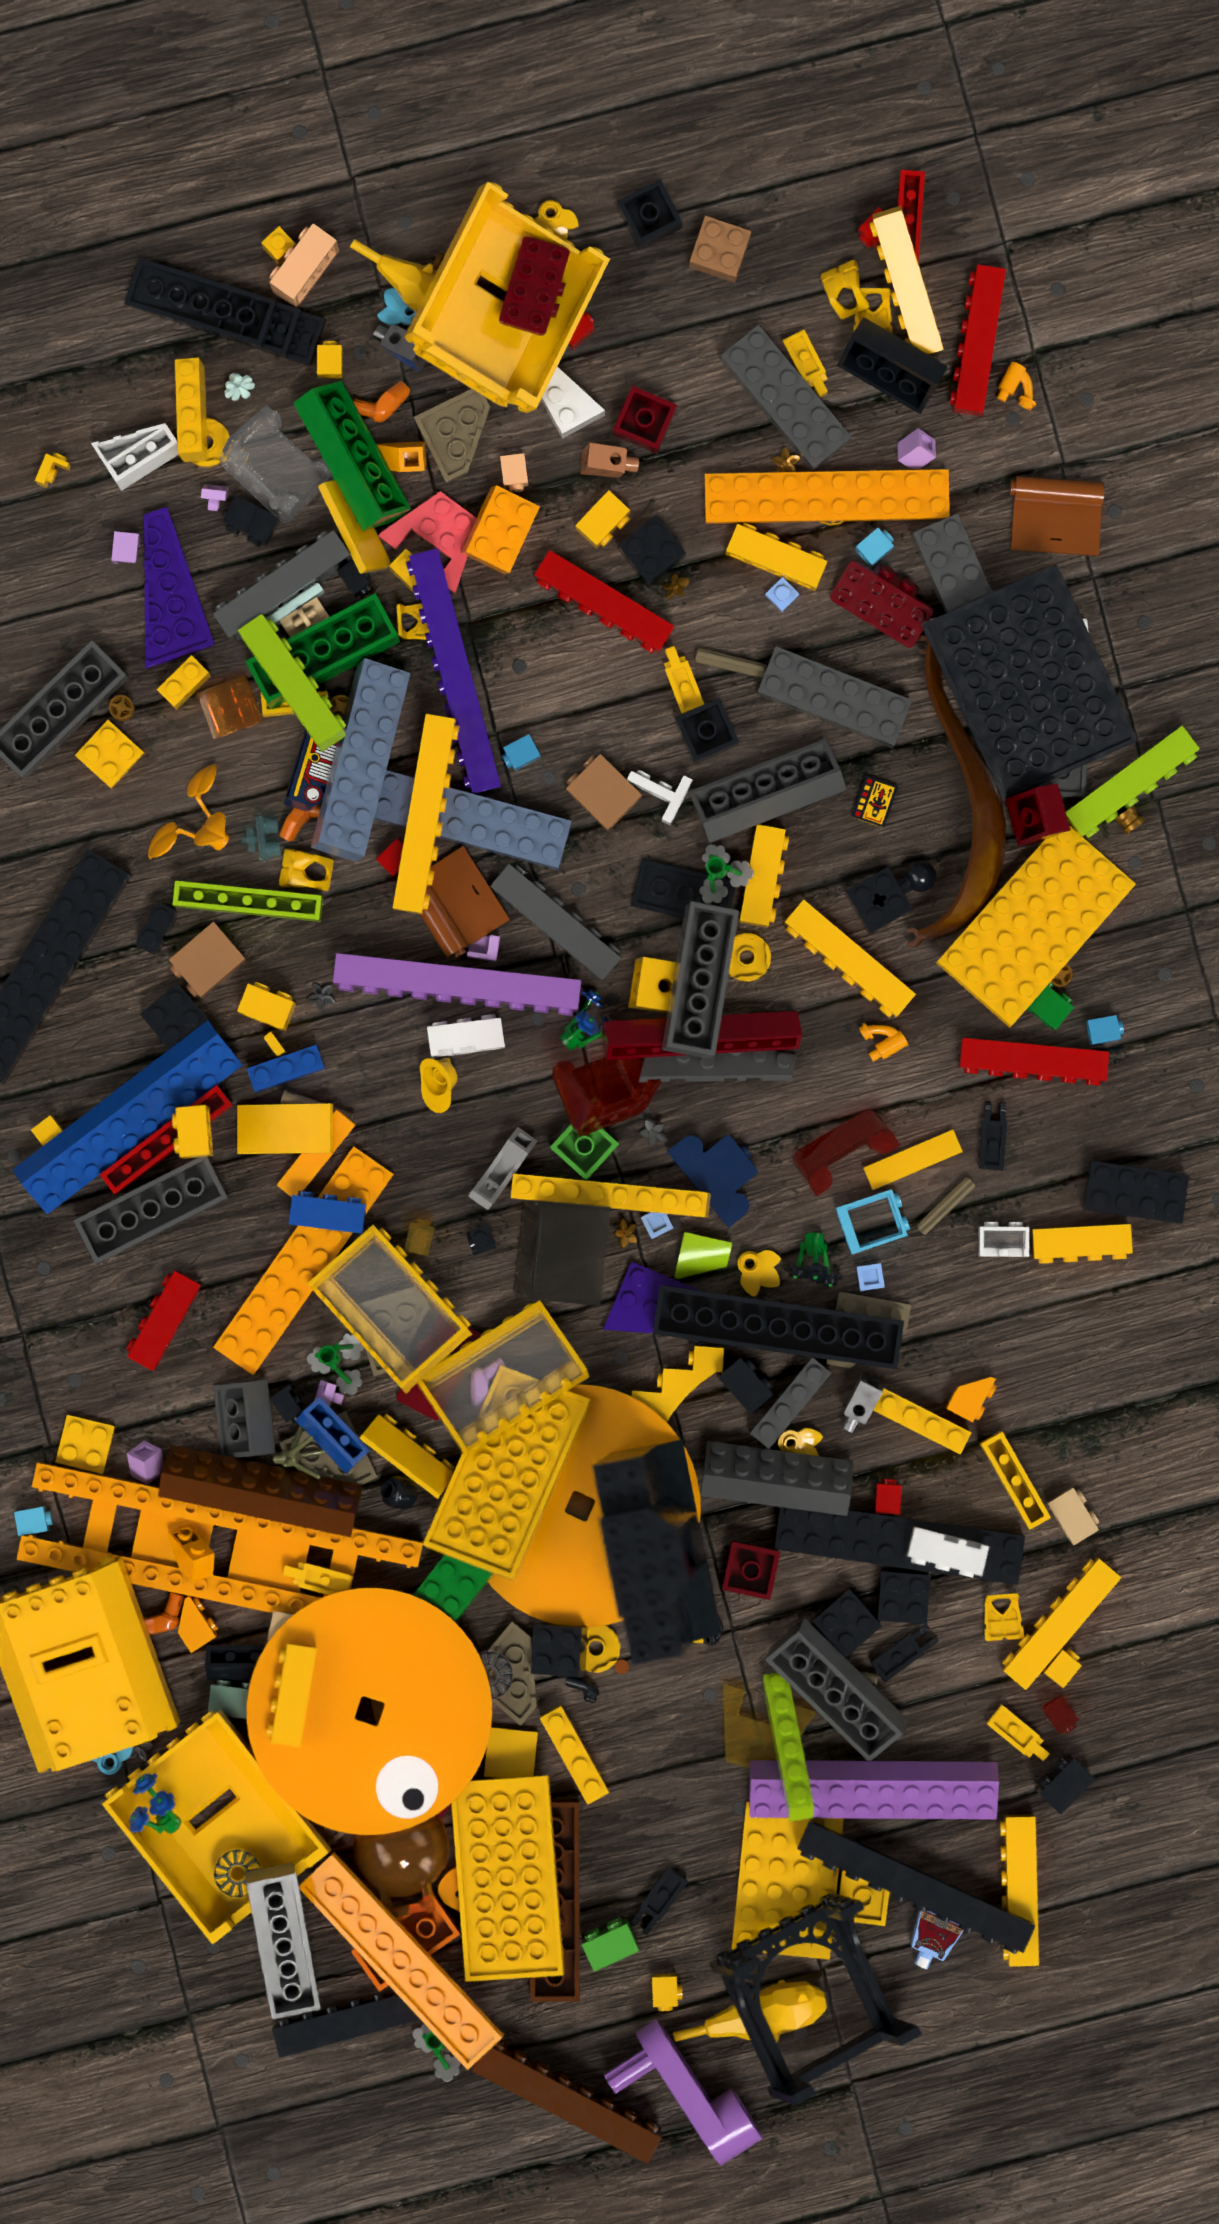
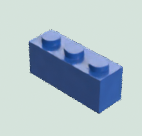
M317 1045L247 1068L255 1093L326 1070Z
M299 1191L298 1196L292 1195L289 1224L363 1234L367 1205L361 1204L362 1199L347 1197V1202L337 1201L338 1196L323 1194L321 1199L313 1198L312 1192Z
M320 1397L309 1405L296 1420L310 1436L314 1437V1441L346 1474L363 1460L370 1451Z

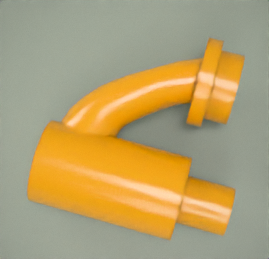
M1011 362L998 386L1000 392L997 399L1006 402L1008 396H1013L1019 383L1022 382L1024 396L1020 395L1018 404L1027 410H1032L1036 406V402L1033 401L1031 378L1026 372L1025 367L1016 362Z
M864 1022L858 1028L865 1040L873 1039L872 1034L888 1036V1038L875 1045V1050L868 1053L873 1062L879 1058L884 1060L908 1046V1042L902 1032L891 1026H867Z

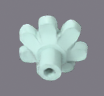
M232 373L229 376L230 381L225 383V397H231L234 401L238 400L240 395L245 399L250 396L248 389L250 390L255 387L252 378L249 375L241 377L240 374Z

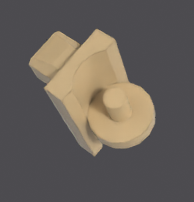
M315 597L281 619L280 622L288 635L292 637L329 618V615L318 598Z

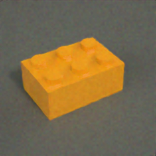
M497 485L491 487L461 554L502 574L510 573L540 506Z

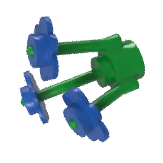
M584 989L581 991L588 1000L573 1020L564 1028L565 1032L560 1036L563 1044L572 1051L577 1046L582 1049L588 1043L602 1037L603 1030L599 1032L595 1018L586 1013L592 1002L599 1007H604V1004L600 1002L601 996L597 991L591 989L589 991ZM607 1017L602 1019L603 1023L609 1021ZM585 1031H586L589 1035H591L590 1037H588V1038H586V1039H584V1037H586Z
M155 1773L144 1774L139 1777L133 1793L138 1794L148 1791L153 1798L150 1800L151 1807L149 1812L152 1815H156L157 1823L149 1821L147 1807L138 1806L130 1816V1831L133 1833L141 1832L144 1825L155 1829L159 1834L163 1831L171 1834L177 1831L181 1825V1818L172 1811L175 1807L174 1795L172 1793L167 1794L165 1791L156 1793L152 1788L156 1783L157 1775Z

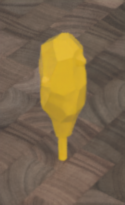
M354 239L350 248L375 262L379 272L395 288L403 302L413 311L417 312L437 272L434 270V265L429 263L424 266L386 254L380 255Z
M780 1980L778 1984L771 1985L760 1991L761 2009L776 2043L779 2040L780 2034L789 2033L813 2024L827 2009L825 1992L806 1981L785 1983L784 1980ZM734 2004L706 2019L704 2025L673 2032L675 2042L705 2034L709 2037L735 2036L750 2040Z

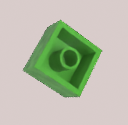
M582 1111L551 1145L550 1149L587 1181L619 1146V1143Z
M620 1917L607 1922V1927L601 1930L598 1927L590 1929L584 1933L585 1936L582 1938V1947L594 1972L639 1952V1944L627 1918L623 1920Z

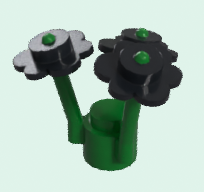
M807 1233L805 1235V1242L800 1243V1252L796 1266L786 1265L783 1269L789 1272L788 1275L794 1279H809L816 1282V1284L823 1283L824 1287H832L838 1284L837 1281L842 1280V1274H831L827 1244L824 1243V1235L821 1233ZM805 1252H807L808 1256L813 1257V1263L810 1266L806 1265L801 1268ZM821 1253L824 1263L823 1267L818 1263V1257L821 1256Z

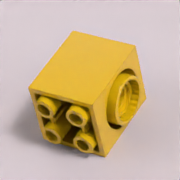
M647 957L635 959L628 1008L668 1014L676 962ZM660 981L664 982L666 986L664 993L659 990L658 984Z

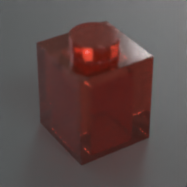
M1061 1694L1040 1707L1058 1734L1062 1732L1067 1734L1077 1727L1075 1723L1079 1719Z

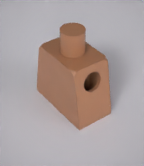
M589 443L582 450L580 474L620 477L625 471L637 472L639 458L627 456L626 448ZM610 459L615 461V465L611 463Z

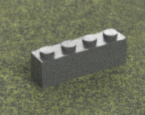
M811 1357L749 1433L769 1449L826 1381L831 1372Z

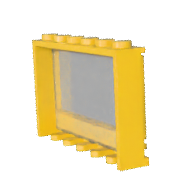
M372 1225L307 1284L407 1394L418 1381L468 1336L472 1335L468 1329L470 1323L462 1314L457 1317L452 1312L455 1307L446 1297L442 1300L436 1294L439 1289L430 1279L425 1282L420 1277L423 1272L414 1262L410 1265L404 1259L407 1257V1254L399 1245L394 1248L389 1243V1240L392 1239L383 1228L378 1230Z
M539 1300L536 1303L527 1304L522 1309V1312L517 1315L505 1318L501 1325L495 1329L486 1330L474 1342L465 1343L455 1354L447 1355L418 1381L417 1385L465 1456L589 1378V1374L583 1362Z

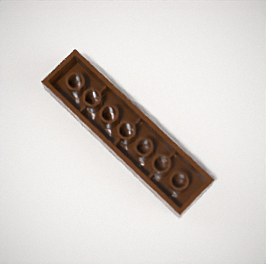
M171 1445L161 1472L158 1497L351 1537L359 1511L363 1485L339 1481L329 1477L317 1479L302 1471L297 1472L278 1466L273 1467L259 1464L255 1461H245L231 1456L212 1454L208 1451H198L184 1446Z
M551 1800L565 1974L561 1976L530 1977V2002H580L579 1800Z
M501 2039L473 2064L472 2071L647 2164L662 2138L661 2129L658 2128L659 2124L650 2118L643 2120L636 2116L637 2112L627 2106H624L623 2109L616 2106V2101L603 2094L601 2097L593 2094V2089L586 2084L580 2083L579 2086L571 2082L572 2078L560 2071L556 2074L550 2071L549 2065L540 2060H537L535 2063L527 2059L528 2054L517 2048L514 2051L505 2047L506 2043Z

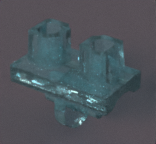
M256 816L257 837H254V828H246L247 837L241 838L240 843L248 844L249 853L256 852L255 843H258L261 863L269 862L268 859L281 856L280 842L267 843L266 834L279 833L278 820L264 819L263 816Z

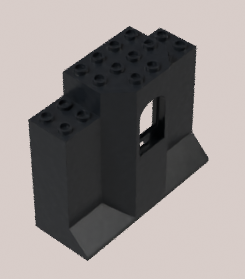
M683 1439L613 1452L595 1463L592 1467L602 1512L599 1524L618 1618H623L632 1665L682 1656L694 1641L721 1634Z

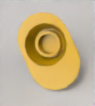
M445 1057L438 1060L426 1058L420 1064L422 1097L430 1110L435 1113H443L450 1107L451 1090L458 1080L457 1072L451 1064L450 1058Z

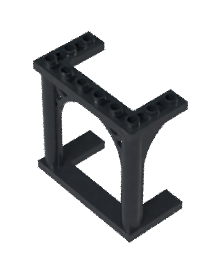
M834 1893L820 1898L821 1902L814 1906L810 1904L799 1910L800 1913L794 1917L787 1916L778 1921L779 1925L776 1927L762 1929L754 1939L740 1941L736 1944L737 1948L728 1952L726 1950L718 1953L715 1956V1960L709 1963L712 1971L720 1974L771 2085L766 2088L770 2096L794 2106L816 2094L813 2085L809 2084V2082L882 2041L903 2046L922 2035L918 2025L893 2017L861 1948L854 1924V1915L865 1910L861 1900ZM823 1921L825 1932L820 1938H816L814 1936V1927L817 1922ZM807 1928L808 1934L804 1937H801L800 1931L804 1932ZM831 1936L835 1942L829 1943L827 1939ZM785 1940V1945L781 1946L780 1942ZM801 1943L819 1944L834 1952L844 1963L874 2028L799 2070L790 2073L763 2015L760 2005V1984L767 1966L781 1951ZM763 1951H765L767 1955L764 1959L760 1960L755 1956L757 1954L762 1955L764 1954ZM758 1968V1971L756 1973L748 1974ZM744 1978L754 1981L752 1988H749V1982L745 1983Z

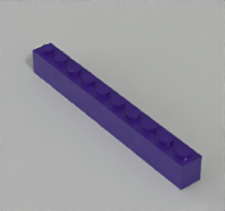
M438 548L410 555L411 561H407L406 565L409 576L414 575L417 585L412 587L416 600L421 599L423 608L419 609L422 624H428L429 632L425 633L428 647H434L436 656L431 657L434 670H440L442 680L438 681L441 695L446 694L448 704L444 705L447 718L455 719V725L460 726L458 739L453 741L454 743L459 741L461 751L457 752L459 764L466 767L467 775L463 776L466 790L471 789L472 794L501 787Z

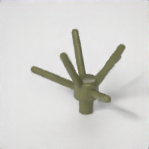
M299 1426L291 1449L284 1450L283 1454L274 1455L273 1461L275 1464H283L284 1467L294 1466L298 1471L320 1479V1474L300 1464L301 1458L326 1452L323 1449L300 1453L299 1450L311 1442L314 1437L311 1435L298 1445L303 1432V1428Z

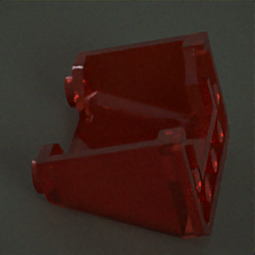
M604 1055L598 1061L575 1069L571 1061H560L553 1067V1081L572 1128L579 1136H584L636 1117L648 1107L662 1082H660V1079H648L647 1082H639L644 1063L643 1058L606 1060Z
M866 1110L795 1153L793 1157L794 1166L813 1198L831 1187L833 1178L827 1167L865 1144L868 1145L870 1150L874 1149L880 1154H888L901 1146L895 1135L876 1112Z

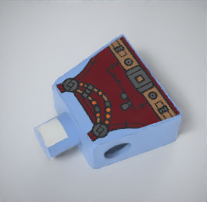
M928 1909L926 1913L918 1911L910 1943L911 1947L919 1950L914 1964L924 1969H928L933 1957L944 1961L963 1930L958 1928L959 1923L952 1920L946 1923L936 1918V1913Z

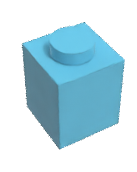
M877 528L856 546L855 551L872 568L893 550L894 545L892 542L894 539L886 530L881 531Z
M46 1506L14 1512L18 1536L49 1531V1525H53L51 1510L47 1511Z

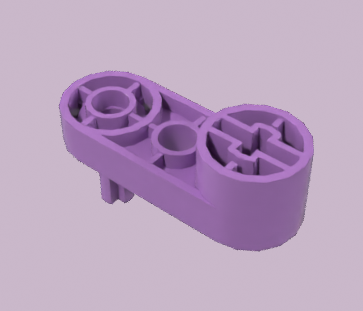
M657 2018L636 2031V2035L644 2049L604 2074L610 2087L615 2093H618L656 2068L705 2145L721 2166L763 2139L751 2115L732 2088L714 2100L710 2099L672 2038Z

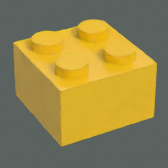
M255 982L254 986L247 984L237 1012L286 1032L297 1005L292 1001L293 997L281 991H278L276 995L270 993L268 986Z
M201 1105L176 1108V1113L172 1114L173 1128L178 1130V1138H174L175 1153L180 1154V1157L184 1159L213 1156L209 1107Z

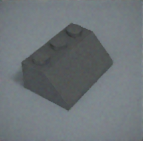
M268 1380L214 1385L221 1455L236 1458L275 1453Z

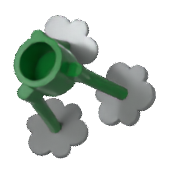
M713 844L708 845L706 853L702 855V860L706 862L705 867L709 876L699 891L703 895L702 899L705 903L710 904L713 901L714 903H720L722 898L728 894V889L723 886L721 878L727 874L733 887L747 886L748 880L754 876V871L749 868L747 861L742 863L734 861L731 865H727L730 861V855L725 852V847L722 845L718 847Z
M345 1334L343 1340L335 1343L333 1347L329 1345L322 1348L316 1347L313 1353L307 1356V1362L312 1365L311 1369L313 1372L320 1371L322 1374H327L332 1369L340 1376L336 1380V1385L339 1387L341 1394L348 1393L349 1395H354L357 1393L358 1387L363 1384V1381L360 1379L361 1373L359 1370H352L351 1372L345 1370L343 1372L338 1367L341 1361V1353L339 1351L343 1352L345 1359L358 1360L361 1357V1351L364 1350V1347L353 1334Z
M425 2024L421 2026V2029L417 2028L413 2031L412 2035L416 2040L414 2042L415 2047L422 2048L425 2053L434 2051V2055L438 2058L434 2062L435 2076L437 2078L442 2077L443 2081L449 2082L453 2079V2076H457L460 2073L458 2068L460 2061L449 2054L442 2055L441 2051L446 2046Z

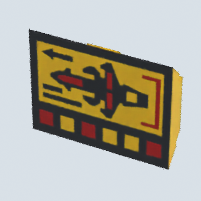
M866 775L851 817L884 828L898 786Z

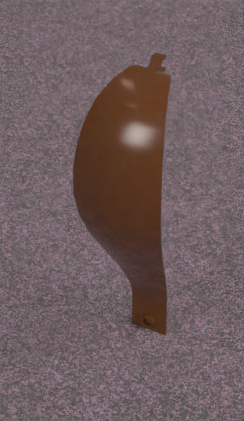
M927 636L920 637V641L928 642L927 649L919 650L920 654L925 655L927 689L936 714L963 771L970 795L973 830L967 871L958 896L949 910L935 924L920 930L915 928L907 930V933L916 934L914 942H907V946L919 947L927 939L954 934L973 922L988 905L999 883L1006 850L1007 826L1002 800L989 769L956 716L945 693L942 668Z

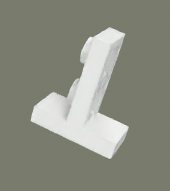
M640 770L637 773L631 771L627 778L631 785L669 803L662 822L671 825L692 784V779L683 776L676 792L671 791L672 786L662 781H659L657 784L649 780L650 775Z

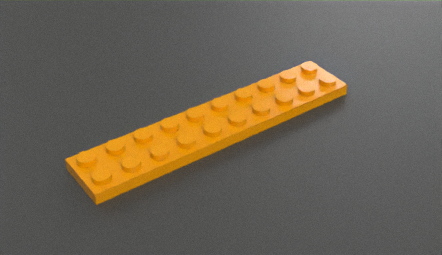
M949 469L705 474L706 524L943 520L950 517Z
M353 1146L318 1198L322 1199L323 1194L338 1196L337 1201L347 1202V1197L362 1199L361 1204L367 1205V1214L394 1174ZM298 1226L213 1348L250 1374L255 1375L313 1290L307 1283L338 1256L353 1233Z
M335 1853L298 1886L467 2070L504 2036Z

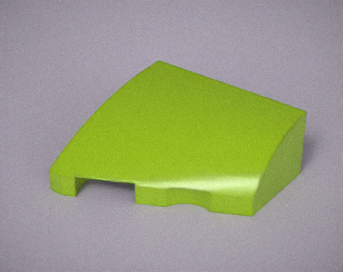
M684 1232L674 1278L680 1279L727 1267L732 1243Z

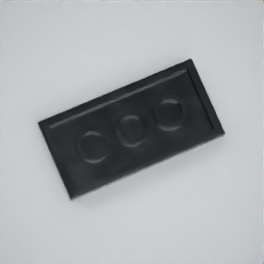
M642 858L631 907L683 919L685 907L689 902L707 904L703 901V895L700 894L699 889L704 886V881L708 878L709 874ZM721 878L723 886L728 889V894L722 898L720 903H714L713 901L708 905L731 909L736 888L730 884V879Z

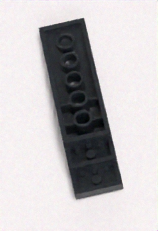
M139 258L124 302L127 306L308 366H312L317 345H319L326 324L325 318L302 312L301 309L279 303L275 299Z

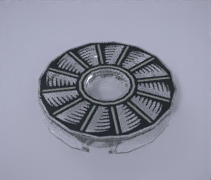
M479 1652L478 1654L484 1668H491L496 1673L495 1680L489 1682L491 1699H497L503 1696L511 1687L513 1668L509 1660L499 1652Z

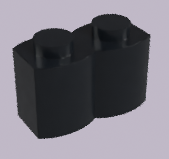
M235 496L222 522L226 525L225 530L236 536L239 533L244 534L248 537L247 541L260 547L261 544L268 545L280 519L245 499Z
M160 902L157 903L150 911L148 924L139 932L136 945L152 955H156L164 946L166 933L176 923L177 912Z

